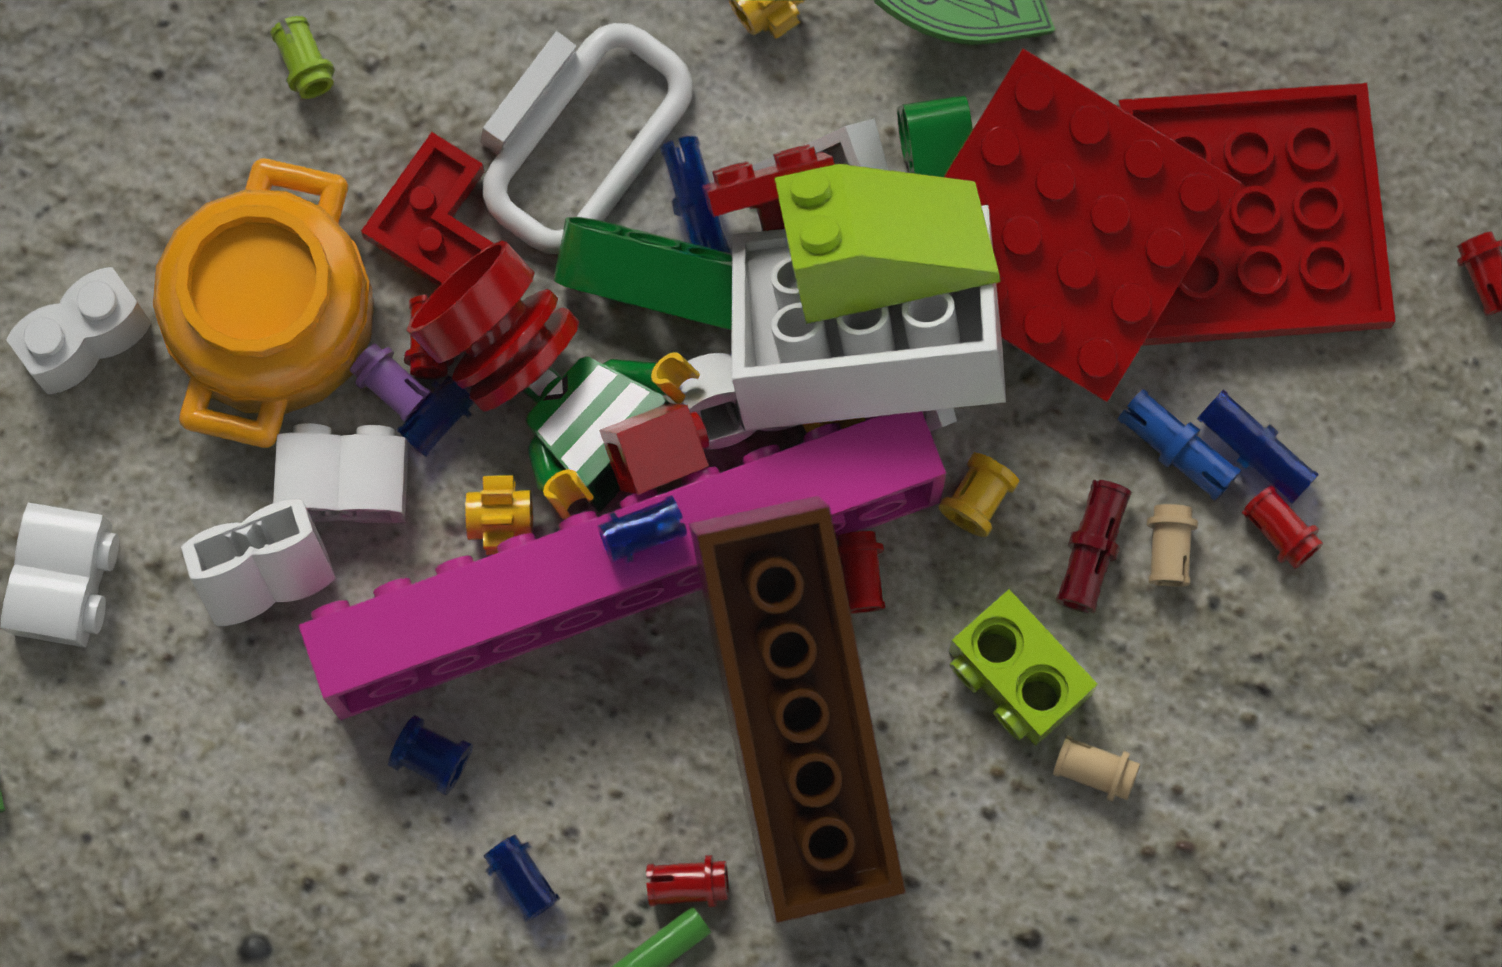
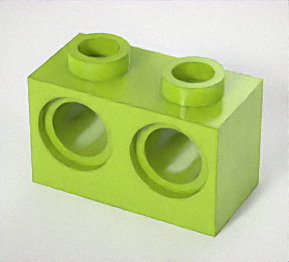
M1010 589L951 640L949 653L955 659L949 666L955 675L974 693L982 688L999 706L993 713L1000 724L1015 739L1021 740L1026 735L1035 746L1093 695L1098 685ZM987 635H1001L1011 643L1013 656L1005 662H990L981 655L978 649V642ZM1035 681L1047 683L1056 693L1057 704L1049 710H1035L1025 702L1022 695L1023 687Z

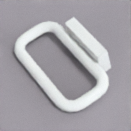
M612 23L597 28L584 40L576 52L577 45L556 31L482 129L480 143L497 155L483 179V198L488 212L508 231L530 247L545 254H559L563 229L551 230L514 205L507 193L508 184L602 57L610 49L616 47L632 51L663 74L668 82V93L576 217L605 221L683 116L692 99L693 81L687 65L667 46L646 31L632 24Z

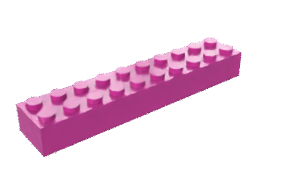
M923 412L865 417L866 421L841 429L839 423L827 424L805 434L803 437L805 443L780 451L778 445H770L744 456L742 459L744 465L719 473L717 467H709L691 473L681 480L683 487L658 495L656 489H651L639 495L632 494L620 502L622 509L599 517L596 516L594 511L573 515L559 523L560 531L535 539L534 534L527 533L512 537L497 546L499 552L497 554L474 561L472 556L469 555L448 560L435 568L437 575L412 584L410 578H401L387 582L373 590L375 597L352 606L349 605L347 600L323 605L311 613L313 620L298 625L323 699L337 717L343 720L702 590L689 523L819 496L830 507L837 541L838 536L841 534L865 531L941 503L946 471Z

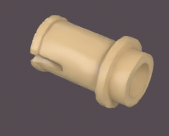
M1177 504L1154 506L1153 517L1147 518V527L1153 529L1149 583L1166 587L1189 586L1191 582L1189 577L1191 530L1198 529V521L1192 518V508L1189 506Z
M1067 735L1060 750L1053 775L1057 777L1062 776L1108 793V801L1113 802L1115 796L1128 800L1140 768V763L1129 760V752L1124 751L1122 756H1118L1074 740L1073 737Z

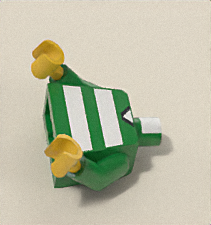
M670 353L661 358L657 363L610 359L600 363L591 357L585 356L579 358L564 376L550 367L538 380L522 391L537 403L527 414L525 420L534 435L527 450L537 488L545 495L562 520L571 517L567 509L574 501L585 498L600 513L620 491L599 430L669 403L662 395H667L676 404H681L686 396L679 389L686 380L690 378L698 379L701 375L682 355Z

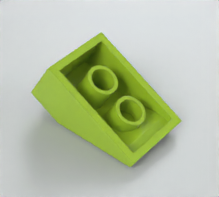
M835 164L775 178L806 324L1000 282L999 271L975 181L845 164Z

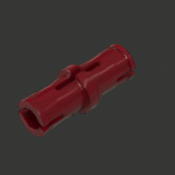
M1106 480L1092 481L1083 519L1080 522L1078 531L1072 532L1069 539L1068 547L1072 552L1064 580L1056 597L1058 604L1083 613H1095L1105 573L1109 563L1116 561L1120 546L1116 543L1123 514L1132 494L1128 488Z

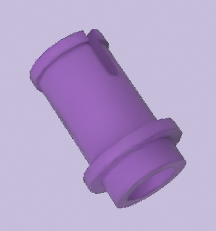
M374 343L356 359L350 368V372L357 377L355 381L356 386L360 389L367 386L406 423L411 420L412 416L415 417L421 411L433 393L421 385L392 359L394 351L390 347L382 350Z

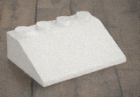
M984 205L981 207L993 248L989 207ZM777 229L732 235V382L744 429L754 430L1006 402L996 283L806 324L786 230Z

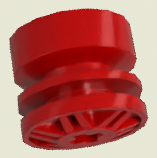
M503 240L488 246L473 256L448 277L420 306L410 320L406 330L437 363L450 360L460 353L466 352L456 366L452 380L462 389L472 386L469 398L484 412L497 408L538 380L568 346L579 325V320L569 309L563 307L554 311L558 297L551 290L545 289L534 293L523 301L521 300L532 283L535 272Z

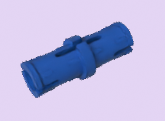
M1142 389L1127 405L1129 407L1128 410H1123L1117 420L1121 424L1124 423L1161 455L1158 459L1160 463L1166 468L1174 465L1209 494L1210 498L1215 502L1242 470L1232 465L1198 436L1200 429L1192 422L1184 425L1148 395L1149 392Z

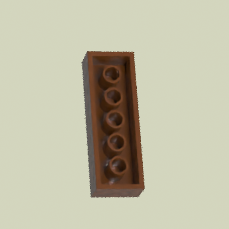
M819 496L689 523L765 900L775 922H784L906 894L830 507Z

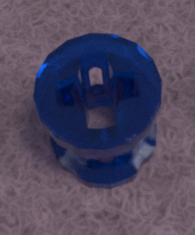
M413 715L402 729L388 759V766L396 771L402 767L407 768L436 783L437 792L447 796L463 773L471 755L473 744L464 739L457 744L424 727L425 720L417 715Z

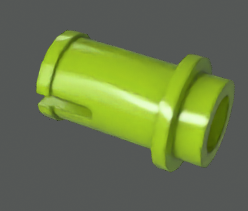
M303 16L288 17L285 21L291 33L286 34L280 22L270 32L290 73L286 81L290 90L298 92L301 98L311 99L321 96L329 91L334 84L332 76L335 69L331 61L323 59L309 29L310 26L307 19Z

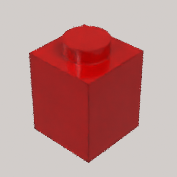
M667 403L599 430L621 491L639 495L709 467L703 451L709 447L706 428L695 411L690 413L688 405Z

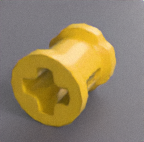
M974 452L967 463L969 470L952 497L943 498L938 507L946 518L960 528L976 536L987 537L992 530V524L989 522L1007 492L1013 493L1020 480L1010 469L993 458Z

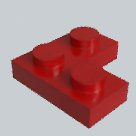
M431 132L362 228L361 234L363 239L439 287L473 256L494 244L454 218L456 212L485 173L483 163Z

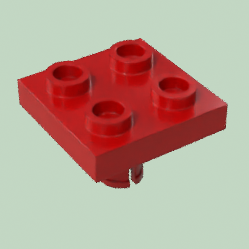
M810 144L774 153L773 157L776 165L754 171L752 164H749L748 161L713 170L712 174L715 182L702 185L708 210L715 217L749 207L750 209L757 210L762 231L785 229L775 178L835 165L833 156L824 152L816 153L814 146L810 147Z

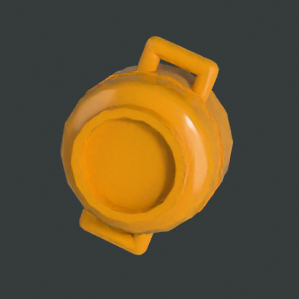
M260 158L251 167L245 190L204 204L174 230L156 265L153 307L168 353L190 378L179 415L180 425L184 429L261 448H269L277 441V434L280 432L285 414L323 401L353 375L350 372L351 366L366 350L371 341L374 299L372 296L373 289L358 247L339 225L348 192V182L344 177L272 159ZM272 185L320 196L319 203L316 205L287 191L271 190ZM213 398L244 413H258L257 420L209 410L210 399Z

